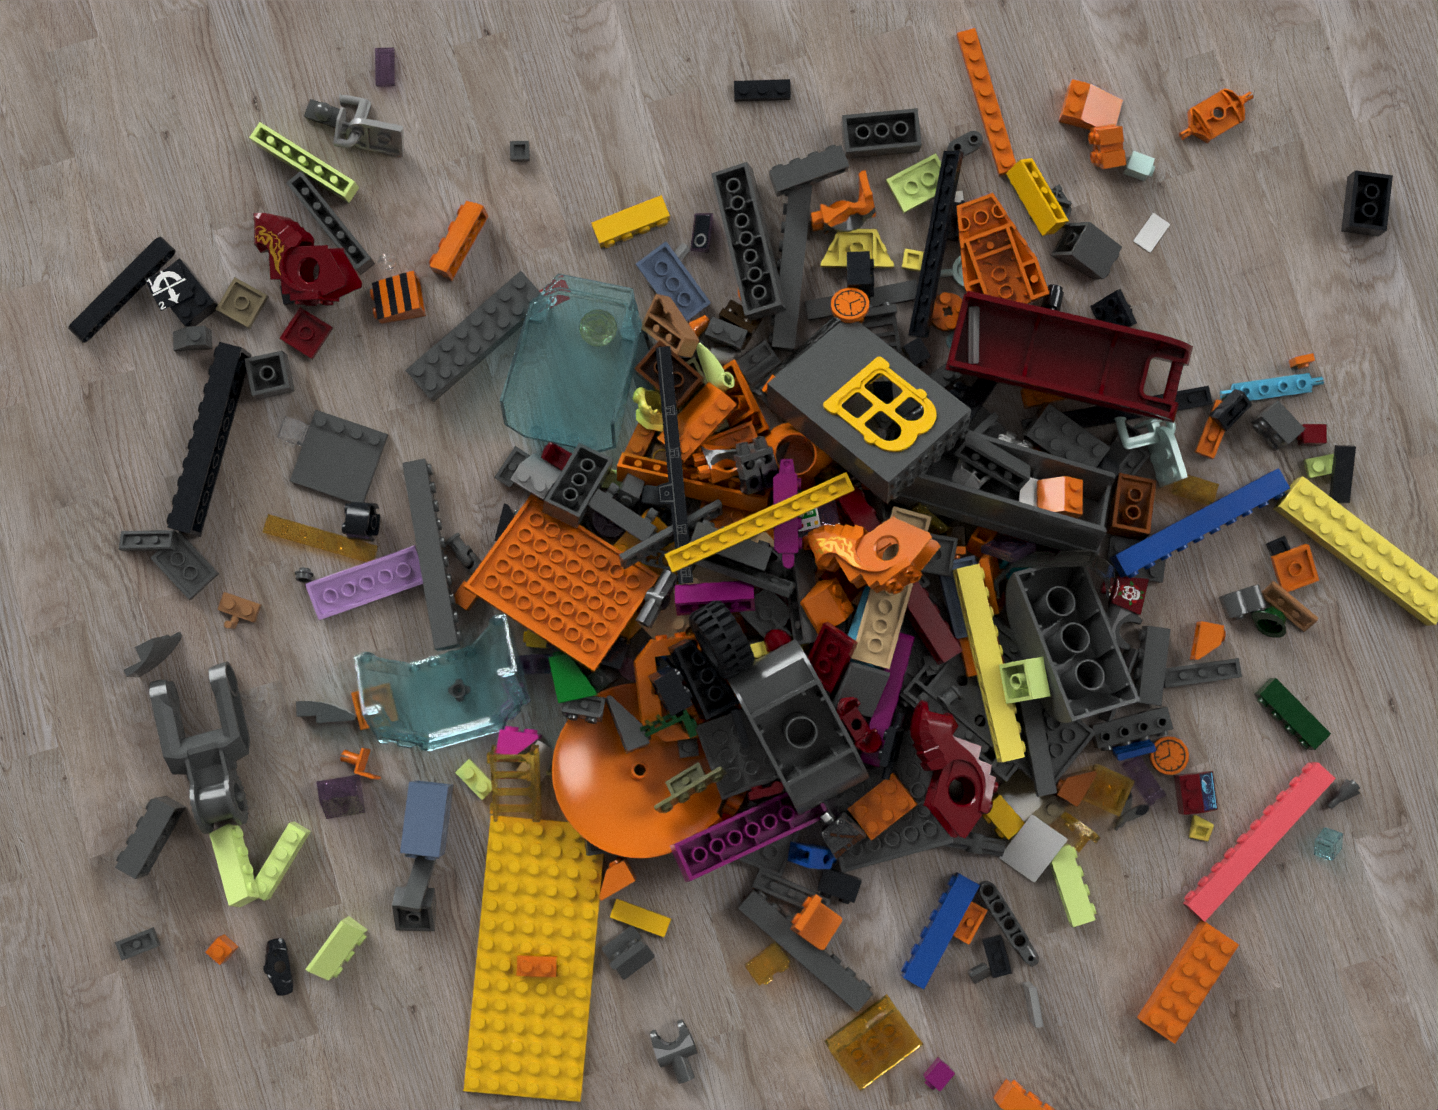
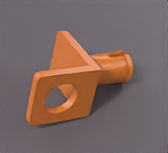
M361 748L360 754L348 750L342 752L341 755L348 757L341 756V762L356 765L355 774L371 779H381V776L364 771L371 749Z

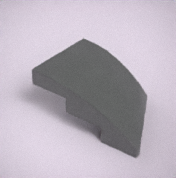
M177 632L172 636L165 635L152 638L136 646L135 649L141 661L124 669L126 677H141L157 667L178 645L182 638L181 632Z

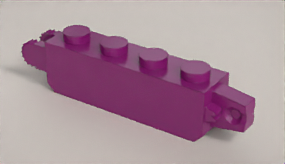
M781 459L779 474L773 477V505L797 495V490H801V478H797L793 459ZM796 517L774 527V551L782 554V564L786 569H791L794 566V554H798V549H802V537H798V529H802V518Z

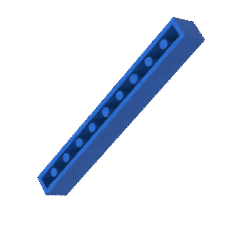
M1278 468L1110 557L1121 578L1125 576L1132 578L1139 574L1138 570L1142 567L1146 570L1156 565L1155 560L1160 558L1163 561L1172 556L1170 552L1174 550L1180 552L1188 548L1187 543L1193 541L1195 544L1205 538L1204 534L1209 532L1212 535L1221 530V525L1226 524L1228 526L1237 521L1236 517L1240 515L1245 517L1253 513L1252 509L1258 506L1260 509L1270 504L1269 499L1274 497L1277 500L1285 496L1284 491L1290 489Z

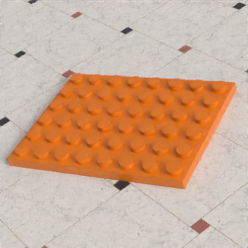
M531 494L467 581L464 588L592 672H595L645 600L648 589L654 587L660 576L639 562L627 569H623L619 554L623 553L622 551L581 525L576 529L543 513L544 502Z

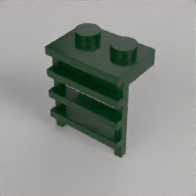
M684 709L673 716L667 711V715L663 717L658 714L655 716L657 720L653 722L646 720V725L639 728L641 732L649 729V731L644 733L645 737H648L680 722L684 733L692 738L697 735L695 729L698 726L695 719Z

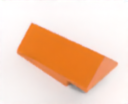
M732 360L722 367L725 372L731 373L735 380L734 387L724 392L737 404V409L727 418L729 427H737L752 421L757 436H765L769 432V426L736 360Z

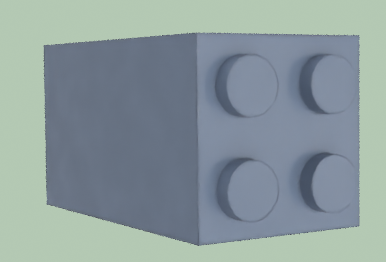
M419 780L409 782L400 853H405V857L417 858V856L422 855L425 856L424 859L436 860L445 854L453 784Z

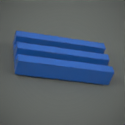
M1150 739L1131 742V744L1112 747L1113 755L1118 761L1156 751L1155 745Z

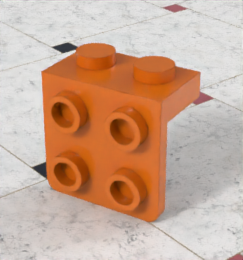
M815 894L806 898L802 904L804 908L801 913H797L793 918V925L790 930L817 949L824 950L842 923V917L822 904V898Z

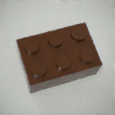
M660 340L634 368L635 373L659 394L656 348L666 346ZM671 350L676 408L679 410L704 382V377Z

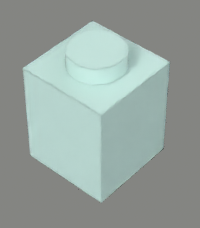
M1133 151L1129 156L1123 174L1145 181L1148 176H1152L1155 170L1153 165L1155 158Z

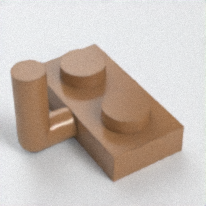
M224 592L217 610L232 615L230 621L224 622V627L235 629L240 618L255 623L262 604Z

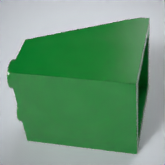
M560 651L554 652L552 657H548L558 703L598 695L597 690L576 660Z

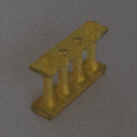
M492 745L491 751L487 752V764H490L492 802H490V814H493L494 822H498L499 812H529V814H532L533 822H540L542 796L539 745H531L530 752H527V754H496V745ZM497 762H526V764H530V769L527 771H497ZM498 779H527V781H531V786H528V788H498ZM499 796H528V798L532 799V803L499 804Z

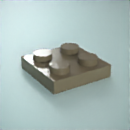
M234 277L215 310L250 329L269 296Z

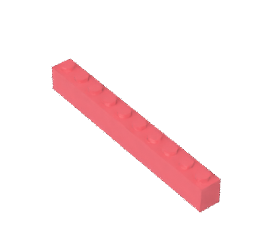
M1319 762L1307 763L1302 768L1303 772L1300 776L1294 777L1289 782L1290 787L1286 791L1280 792L1276 797L1277 801L1273 805L1266 807L1263 811L1264 815L1260 819H1256L1250 825L1251 829L1237 839L1238 843L1236 846L1229 848L1224 853L1225 858L1221 862L1215 863L1211 868L1212 872L1207 877L1201 878L1198 882L1199 886L1185 896L1183 904L1196 917L1205 922L1336 779Z

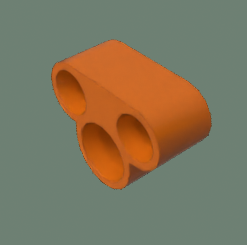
M748 791L729 797L721 812L734 816Z

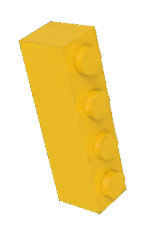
M1032 158L1019 160L1006 173L1042 236L1055 234L1069 221Z
M660 195L591 222L600 248H610L617 241L630 240L635 234L648 233L651 228L656 226L658 228L663 227L671 220L663 197Z

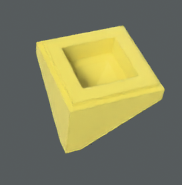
M1193 815L1189 838L1209 841L1214 824L1197 815Z

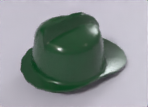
M1274 606L1252 614L1255 626L1262 634L1272 638H1280L1286 634V617L1283 612Z

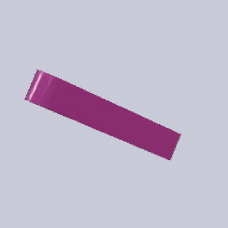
M901 632L898 636L890 669L885 668L884 670L890 672L889 679L869 725L870 729H877L878 734L881 736L883 742L881 748L884 747L885 743L883 740L884 732L891 726L915 639V636ZM880 749L871 754L862 751V762L880 767V760H878Z

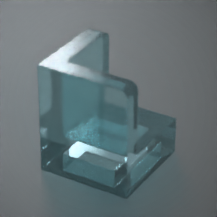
M1326 827L1323 828L1315 839L1314 855L1333 861L1342 849L1344 833Z

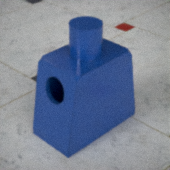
M791 841L787 861L812 869H830L832 864L837 862V859L827 847Z

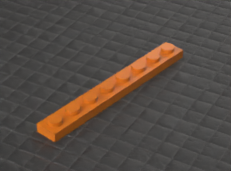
M972 28L958 32L956 36L995 166L1000 176L1006 174L1016 164L978 35L976 29Z

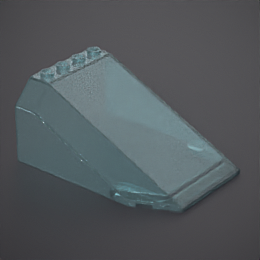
M558 273L552 279V282L543 288V292L537 298H533L530 301L500 397V406L505 426L525 438L553 442L576 448L578 443L598 452L617 447L642 331V321L633 288Z

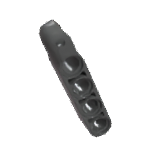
M990 881L980 882L977 890L978 894L1009 943L1031 967L1039 963V956L997 887ZM986 885H990L992 888L989 895L983 894V888ZM996 902L1002 903V909L999 912L993 910ZM1006 919H1012V927H1004ZM1017 936H1023V943L1021 945H1015L1014 943Z

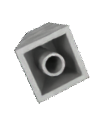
M534 453L519 464L510 480L515 486L544 502L562 470Z

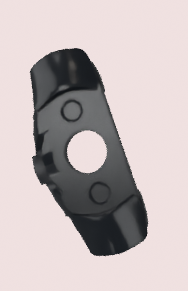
M283 938L272 939L267 942V954H265L263 970L267 974L276 994L284 996L293 992V979L287 945ZM278 961H283L286 965L285 971L281 973L274 969V965Z

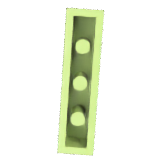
M295 821L288 824L255 878L259 898L264 901L272 897L311 832Z
M226 824L209 833L228 905L242 907L258 899V886L253 876V867L248 858V849L245 846L243 831L240 826Z
M1066 843L1050 862V867L1069 924L1072 927H1076L1096 920L1094 915L1097 913L1094 904L1090 903L1088 899L1090 895L1087 884H1083L1081 878L1084 877L1083 870L1080 865L1077 866L1075 858H1078L1074 846L1071 847L1070 844Z

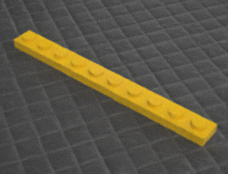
M847 472L664 555L672 573L845 496L855 491Z

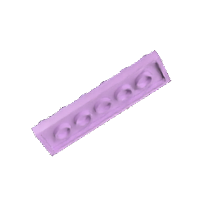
M414 545L306 583L305 586L318 619L321 620L423 584L418 551Z

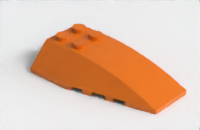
M994 193L957 205L963 282L966 292L973 291L1025 304H1030L1050 294L1037 257L1031 251L1015 224L1008 217L1007 212Z

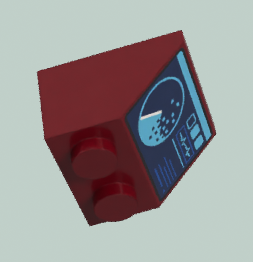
M1213 771L1174 775L1179 814L1189 815L1218 810Z

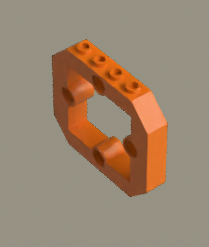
M676 632L674 633L675 636L667 637V634L656 635L655 639L649 640L633 661L640 721L643 726L646 725V720L650 722L657 720L655 716L658 714L662 717L660 699L657 693H653V685L648 677L657 672L655 657L671 655L668 647L683 639L694 640L701 652L702 649L694 634ZM723 679L724 683L731 687L728 680ZM740 703L737 704V705H735V708H736V707H737L738 709H741V708H742L741 705H740ZM697 711L691 714L695 721L699 718ZM722 715L714 716V717H712V718H710V719H708V720L717 718V717L722 716ZM680 722L654 733L664 742L690 739L684 733Z

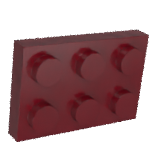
M824 622L810 651L808 660L824 689L834 693L858 642L831 623Z

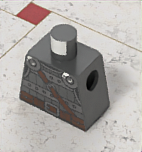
M827 809L819 816L825 823L821 829V835L837 860L866 838V833L861 826L843 811L834 816Z

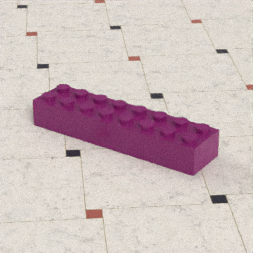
M784 792L670 845V848L685 882H690L821 820L819 816L827 809L825 804L822 803L799 816L787 792Z

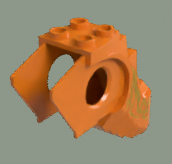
M895 516L880 524L871 532L858 525L852 527L847 524L845 526L835 524V526H819L802 538L803 550H812L818 569L835 573L841 567L850 583H854L857 589L868 584L876 593L885 589L889 594L892 592L893 594H898L903 591L904 586L919 581L921 576H923L922 569L941 547L937 541L932 539L929 532L896 519ZM893 544H898L899 550L897 555L893 559L883 560L885 550Z

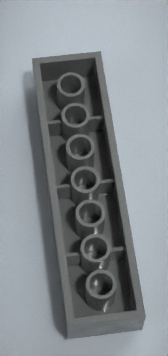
M744 162L711 173L745 316L753 321L786 311L787 308L753 168L748 162Z
M520 271L405 371L427 396L435 402L544 308L548 302L525 274Z

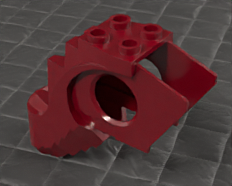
M921 700L912 716L910 735L914 741L912 745L917 751L916 755L922 761L919 764L924 771H933L923 806L929 809L950 837L956 838L959 835V837L966 839L980 817L991 812L993 807L991 800L993 794L998 789V782H995L996 777L990 775L992 765L979 760L982 746L953 736L958 727L953 715L947 712L944 714L930 712L927 701ZM953 780L961 782L964 787V796L957 803L953 802L949 795V786Z

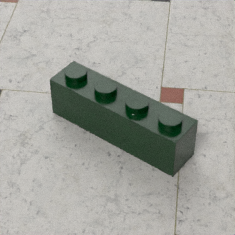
M1270 678L1254 694L1258 698L1257 702L1264 708L1267 707L1271 711V716L1276 721H1281L1285 725L1284 729L1290 735H1295L1299 739L1298 743L1304 749L1316 750L1331 735L1277 678Z

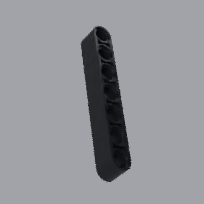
M163 237L153 240L69 325L68 329L82 343L89 341L146 284L145 279L155 275L174 256L176 250Z

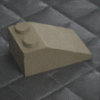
M1019 769L1013 773L1007 782H1003L996 791L1024 823H1026L1031 815H1034L1049 826L1066 811L1052 794L1037 797L1034 782Z

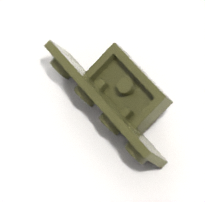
M697 762L665 782L671 796L656 804L654 809L659 813L671 811L674 805L686 802L694 793H700L709 784L721 781L724 778L723 776L727 774L726 770L720 766L706 774L701 764Z

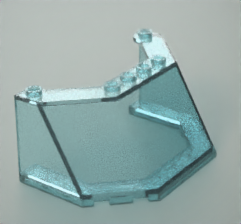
M505 613L494 615L489 620V626L471 645L455 651L451 650L444 654L430 656L426 659L410 663L376 657L375 654L370 652H362L354 656L362 716L380 744L387 745L389 742H393L398 747L412 748L413 746H418L423 751H431L488 735L504 729L507 726L506 722L513 720L521 712L520 708L523 705H528L531 701L511 625ZM456 679H462L463 683L471 688V692L465 695L462 702H458L455 697L448 693L449 687L455 683Z

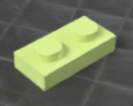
M1334 454L1305 459L1304 464L1307 478L1332 474Z
M468 759L455 772L481 800L497 787L471 759Z

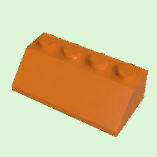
M466 201L464 205L459 207L455 222L452 221L450 223L446 238L443 237L441 239L438 252L434 253L429 261V267L432 271L450 281L454 279L489 217L484 206L481 204Z
M710 382L677 415L681 460L684 464L689 461L692 454H695L701 448V445L737 409V404ZM663 430L656 439L665 446Z

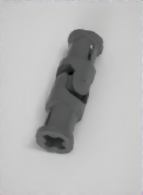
M459 533L454 534L446 541V545L452 548L456 553V558L462 562V565L472 575L482 561L473 553L469 545L466 546Z

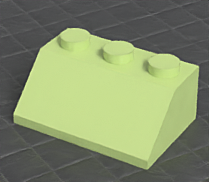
M350 916L341 920L305 970L328 981L333 977L337 978L343 970L342 964L345 961L349 962L355 954L353 949L356 945L360 946L367 936L364 934L367 932V929Z

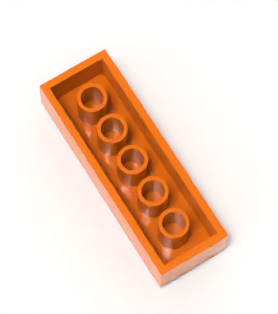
M1200 920L1137 1018L1176 1044L1239 944L1207 922Z

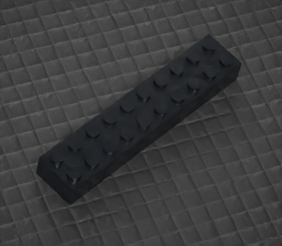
M219 342L218 346L214 349L213 356L215 359L208 371L210 377L208 383L203 388V402L201 401L198 406L199 416L193 424L194 434L188 442L189 451L187 457L183 460V473L177 481L178 491L172 499L173 509L167 517V528L201 537L247 373L245 358L251 357V354L242 347Z

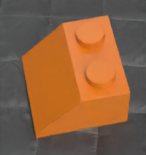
M1068 476L1038 480L1036 507L1078 519L1082 515L1083 480Z
M837 578L818 581L800 602L817 634H819L824 622L837 626L844 622L854 611Z
M619 856L609 863L599 895L601 901L636 881L637 876L626 857L621 859Z

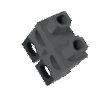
M763 436L752 439L753 449H749L748 442L736 444L737 454L733 455L739 473L740 491L746 495L762 491L764 488L773 487V477L779 474L773 448L767 445L766 439Z

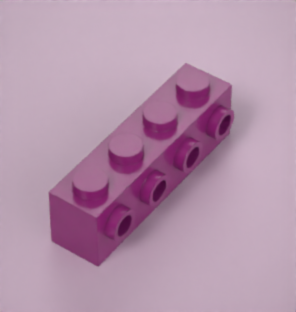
M743 581L675 585L677 616L691 615V613L713 600H719L721 603H724L730 612L755 611L754 585Z

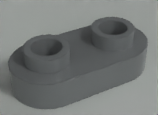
M970 131L951 141L947 151H953L954 147L958 146L960 151L964 153L963 157L981 147L983 137L977 131ZM970 138H976L977 142H972Z

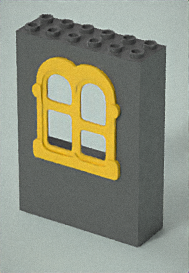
M841 321L767 383L768 406L886 503L896 499L905 487L913 484L918 475H923L933 462H938L946 450L950 451L960 438H965L969 432L971 409L860 322L844 323ZM880 374L884 375L903 391L889 404L883 403L865 388ZM859 393L871 402L873 406L861 417L855 418L843 406ZM908 398H913L924 409L923 416L916 421H908L895 412V409ZM878 412H883L900 426L901 435L893 441H886L868 429L865 423Z

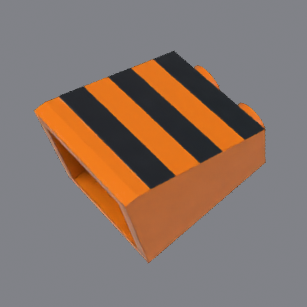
M414 271L372 282L370 295L371 299L375 301L373 314L374 318L381 324L426 316L420 279Z

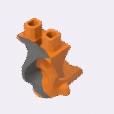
M866 170L858 174V202L853 203L841 200L831 204L829 207L821 204L820 211L811 213L810 223L813 232L823 230V234H827L829 230L850 232L861 228L867 219L876 217L873 193L869 186Z
M753 443L748 444V445H749V449H753V448H754V444H753ZM701 445V452L692 454V462L694 467H697L699 479L710 478L711 483H715L738 475L736 461H734L733 455L737 454L736 449L717 445Z

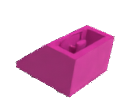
M505 726V729L499 730L496 753L520 755L540 740L542 734H537L538 730L526 728L522 732L518 731L519 727Z

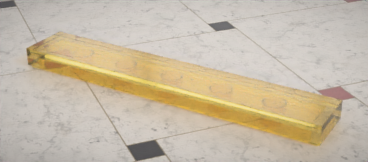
M268 514L263 528V533L363 562L374 560L379 547L359 540H350L346 536Z

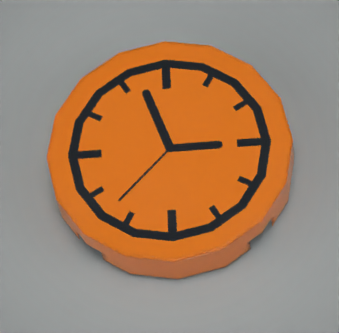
M857 288L839 290L831 299L833 316L839 318L844 323H855L862 320L866 313L869 312L868 296Z
M1165 736L1158 738L1153 743L1156 751L1149 753L1151 765L1162 774L1174 775L1180 773L1186 767L1189 760V752L1182 740L1176 737Z

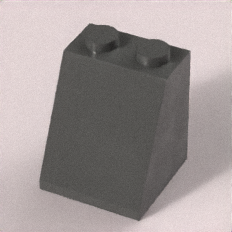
M1091 222L1069 223L1051 256L1094 280L1105 279L1110 273L1112 264L1118 259L1122 246Z
M849 662L836 691L832 694L831 702L834 708H836V712L840 699L855 697L861 703L857 708L865 719V716L872 718L889 679L890 672Z

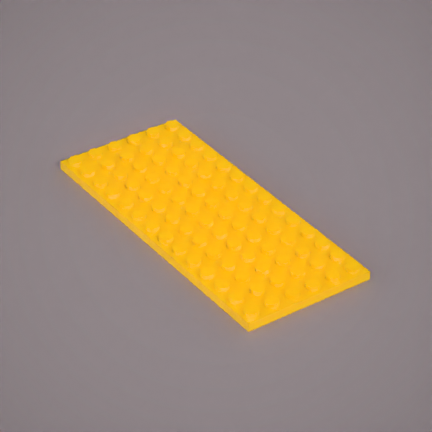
M498 815L490 816L463 1091L581 1102L604 854L587 856L585 839L569 822ZM517 956H557L556 977L516 976Z

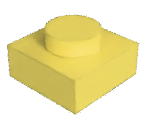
M905 249L901 269L920 272L924 252Z

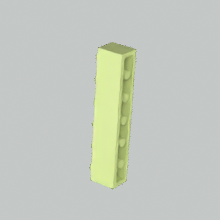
M259 122L249 137L255 145L298 172L301 171L306 177L350 203L359 189L355 181Z

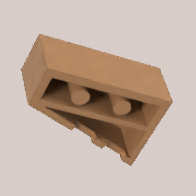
M656 294L640 328L657 341L660 340L666 346H671V350L677 355L692 358L700 340L671 297Z

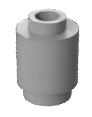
M711 347L710 352L716 357L721 366L734 360V350H730L728 347Z

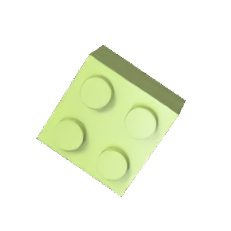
M1043 657L999 665L1006 704L1051 696Z

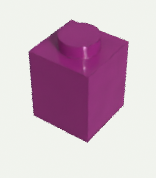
M937 1057L923 1074L926 1079L924 1083L932 1090L936 1088L938 1091H941L955 1075V1072Z

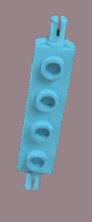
M1310 373L1233 383L1231 390L1220 391V394H1227L1220 395V398H1226L1234 389L1243 391L1250 401L1312 392V386L1323 385L1324 381H1320L1323 380V377L1311 378Z

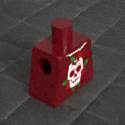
M1115 577L1112 584L1102 582L1100 593L1110 595L1108 604H1115L1138 616L1142 612L1149 579Z

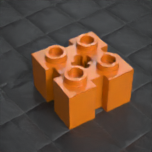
M1109 124L1090 128L1088 141L1089 144H1093V151L1090 152L1091 163L1102 169L1126 165L1125 150L1123 149V127Z

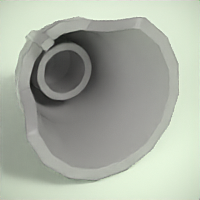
M959 458L952 476V482L979 489L992 476L977 472L966 461Z

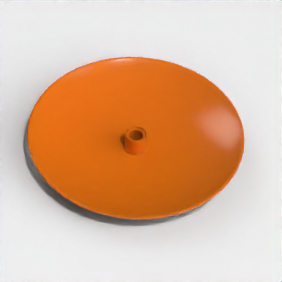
M636 683L611 687L596 695L603 698L611 695L641 723ZM660 700L661 712L663 717L667 715V713ZM605 702L602 722L590 724L585 722V719L578 718L577 721L567 720L560 732L552 761L553 787L559 806L571 826L584 839L608 853L627 858H652L672 853L670 845L702 831L709 819L718 811L722 802L716 783H711L706 786L707 788L704 791L694 793L690 796L689 800L674 805L673 809L667 813H659L654 809L656 804L671 796L665 783L667 780L697 762L701 764L706 774L711 772L700 739L697 737L699 756L679 759L677 740L664 742L655 734L650 735L651 740H649L648 746L626 754ZM694 705L686 708L689 715L696 711ZM701 718L696 720L697 725L704 722V719ZM637 766L642 767L644 774L641 776L637 775L634 772V768Z

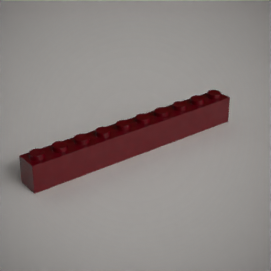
M857 487L854 488L855 491L832 501L847 525L852 527L858 525L871 532L882 524L875 516L874 508L866 502L862 490ZM917 581L913 583L905 615L939 666L963 650L961 649L960 641L950 632L949 624L939 615L938 607L932 604L928 598L927 590L921 587Z

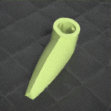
M698 343L696 351L707 382H710L723 392L734 387L735 380L732 374L725 372L716 357L704 345Z

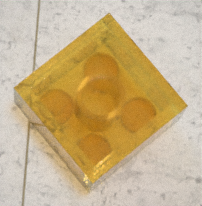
M1094 764L1091 771H1095L1097 775L1082 801L1120 817L1135 780L1102 765Z

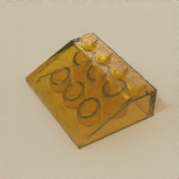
M887 994L824 1040L831 1054L860 1091L923 1045L920 1038Z

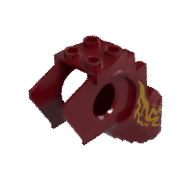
M253 213L254 245L260 253H269L270 280H280L282 294L290 295V301H295V305L317 306V304H322L323 306H333L334 302H339L340 297L362 288V281L345 254L344 248H328V245L314 246L315 239L311 233L306 232L304 227H301L298 222L293 221L291 218L269 213ZM318 264L320 271L318 278L315 280L313 271L315 265Z

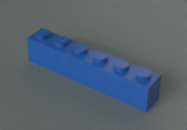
M958 872L950 877L946 893L942 892L938 899L940 904L937 910L933 909L929 916V920H931L929 925L923 927L919 935L921 937L919 943H915L911 949L910 954L912 956L909 962L905 961L901 968V972H903L902 977L922 989H925L980 886Z

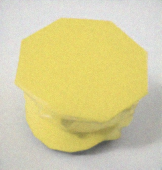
M643 387L637 388L632 398L639 408L636 410V420L646 429L662 432L664 429L660 394L657 391L646 390Z

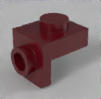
M549 442L542 451L541 459L563 470L572 453L553 442Z

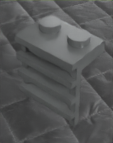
M891 302L880 304V307L873 308L872 305H869V312L864 316L862 325L867 329L893 325L894 331L877 333L875 335L879 338L895 336L896 342L887 344L892 348L897 347V352L902 353L896 321V304L891 305Z

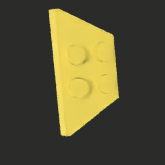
M857 229L850 232L837 231L821 262L820 268H847V252L870 251V259H874V268H893L894 263L891 261L877 229Z

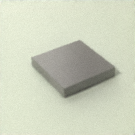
M1029 981L1022 982L1029 1021L1035 1028L1043 1027L1037 988Z

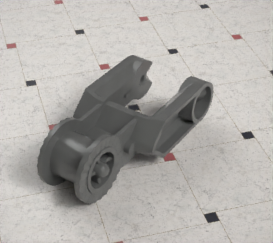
M228 661L209 668V681L216 699L222 726L220 729L186 737L180 714L179 696L174 682L156 680L150 682L149 685L150 699L163 758L173 775H187V779L190 781L189 798L194 819L204 834L213 832L214 823L234 818L239 825L246 824L249 814L244 787L237 775L236 769L237 761L249 754L250 737L237 679Z

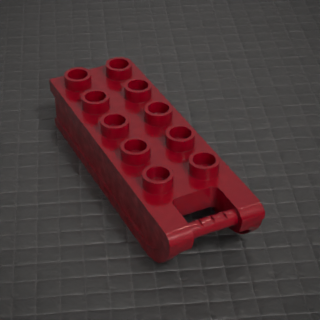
M967 291L963 296L945 370L1174 423L1179 403L1175 402L1183 366H1189L1193 346L1181 340L1157 333ZM978 306L980 308L979 362L976 364H969L967 362L968 307ZM1152 359L1171 363L1162 399L1146 395L1143 390Z

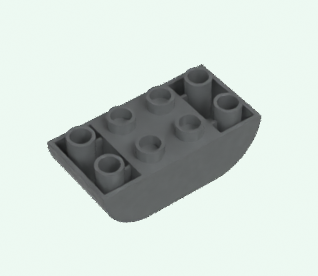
M796 639L755 660L751 667L731 679H727L799 816L869 779L867 770L814 668Z

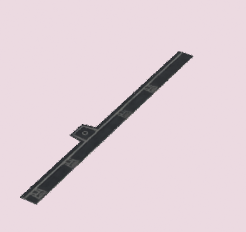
M671 346L656 348L669 482L657 486L659 503L671 504L675 549L689 543ZM692 565L677 571L678 584L693 583Z

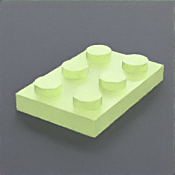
M936 153L886 179V183L903 214L935 198L941 161Z

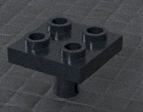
M1121 289L1114 291L1090 306L1096 320L1126 327H1132L1137 324L1132 313L1133 309H1130L1131 305L1127 303Z

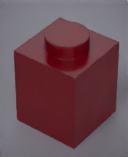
M1302 424L1305 430L1295 438L1298 440V446L1324 445L1327 443V424Z

